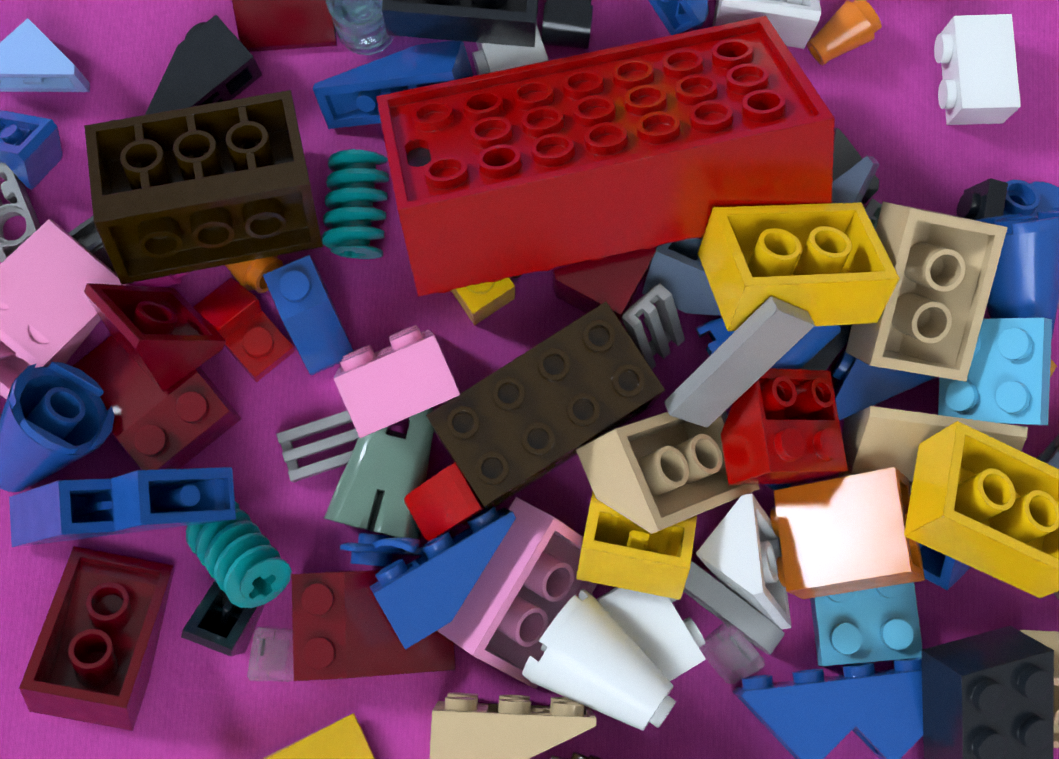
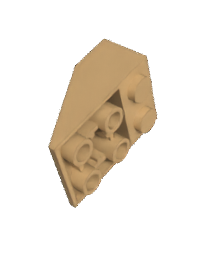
M448 693L445 701H438L432 710L430 759H530L596 727V716L591 708L584 707L583 704L566 697H551L550 706L531 705L530 696L499 695V703L495 704L478 703L479 694Z

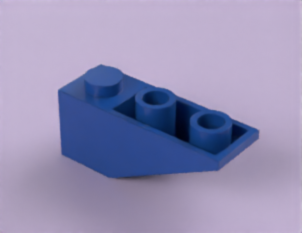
M494 506L486 510L483 509L482 512L467 520L469 528L456 536L451 537L449 532L443 533L421 547L424 555L407 565L403 559L397 560L376 573L375 576L378 582L369 587L405 649L452 622L515 521L516 517L512 511L504 507L497 511Z

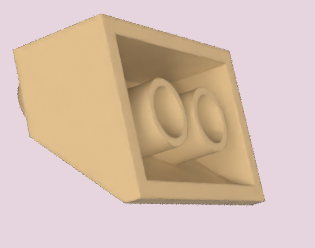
M883 201L876 233L900 279L877 323L852 324L846 353L870 366L966 382L1008 227Z
M869 406L844 419L842 439L848 471L839 473V477L895 467L909 479L911 490L919 444L954 422L959 421L1022 451L1027 439L1028 427Z
M726 411L708 428L670 416L668 412L616 428L576 449L596 499L651 534L760 489L758 484L728 485L720 435L728 417Z

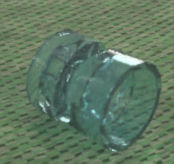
M326 0L340 42L348 50L360 55H372L383 51L391 44L395 36L387 35L382 14L383 0Z

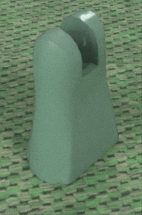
M434 407L409 417L407 434L390 430V425L365 437H358L352 455L336 486L323 519L396 538L421 539V531L406 506L404 498L408 493L427 481L434 429L426 415L434 411Z

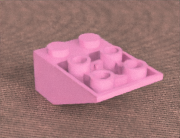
M48 219L0 264V395L5 399L8 397L12 383L27 366L36 364L35 368L48 367L51 362L66 364L101 320L84 293L87 283L121 285L114 271L52 219Z
M414 325L389 336L391 343L389 347L374 353L371 345H368L343 356V359H341L340 364L342 367L338 368L333 379L359 438L460 395L435 335L429 329L421 332L417 325Z

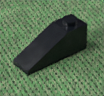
M215 15L207 22H200L193 26L186 34L185 40L178 44L145 115L232 100L260 78L262 73L253 55L222 20Z

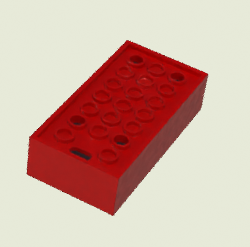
M767 16L376 96L397 210L418 297L434 293H446L453 289L485 282H498L508 277L517 278L522 274L549 271L556 267L578 262L600 260L607 256L634 250L651 249L658 245L690 238H703L713 207L832 203L835 118Z

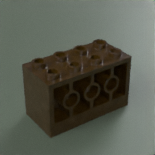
M291 90L84 125L94 224L121 285L323 247Z
M604 302L426 416L454 463L456 462L466 482L482 507L486 510L491 506H499L578 455L576 449L623 426L651 408L665 389L608 303Z

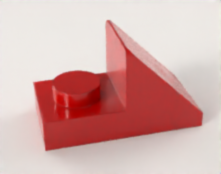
M229 278L193 306L226 340L224 346L256 383L295 352L294 346L262 311L259 299L232 278Z
M456 462L441 470L408 493L404 498L406 506L427 541L446 533L462 523L466 525L469 518L482 512V508Z

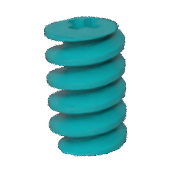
M348 149L338 151L328 158V167L333 172L326 178L327 187L331 192L325 196V205L331 211L325 213L323 223L330 230L325 231L321 239L322 244L338 256L355 259L383 257V250L371 246L370 241L385 238L383 230L372 226L373 221L384 220L387 215L385 211L373 207L375 202L388 200L387 192L375 188V184L389 181L388 173L376 169V165L388 162V158L384 155L366 150Z
M235 501L236 520L190 525L186 529V542L192 552L197 555L202 565L206 567L211 577L215 579L220 589L225 592L232 604L240 608H254L275 599L289 583L292 570L287 561L281 559L278 550L271 546L269 539L261 534L259 527L251 521L249 515L241 510L239 503Z

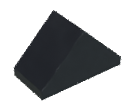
M214 581L183 628L181 637L230 657L245 653L265 604L254 608H240L229 601L225 592Z

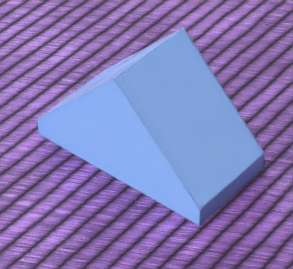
M28 18L0 42V92L90 91V83L84 75Z

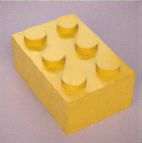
M861 202L713 207L698 251V256L727 331H736L770 296L809 312L815 326L877 323L900 279Z
M956 421L919 444L904 536L1038 598L1058 592L1059 469Z

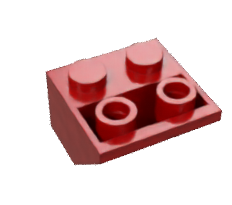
M770 368L732 404L720 434L728 485L807 483L848 471L830 370Z

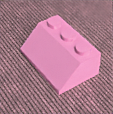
M516 497L509 508L516 517L515 521L452 622L437 631L472 656L536 689L538 685L531 683L522 674L527 660L530 656L537 661L541 659L544 651L541 650L543 644L539 640L566 603L574 595L579 598L581 589H585L592 594L598 583L576 579L583 536L555 517Z

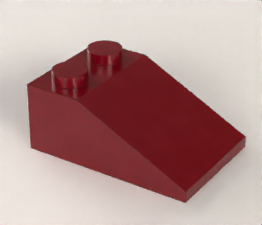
M112 335L72 366L82 370L103 389L104 393L100 398L105 404L106 409L108 410L112 406L114 412L112 433L141 470L180 469L242 419L200 367L162 392Z
M73 546L19 687L29 712L133 731L149 683L174 574V565Z
M380 570L291 574L294 681L348 679L455 670V643L438 631H435L405 649L369 587L378 582L375 575Z

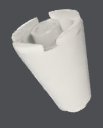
M585 589L580 590L579 598L574 595L566 603L539 640L543 644L541 650L544 651L541 659L537 661L530 656L522 672L523 676L531 683L642 731L645 730L649 723L659 728L677 702L668 696L674 687L672 683L596 598Z

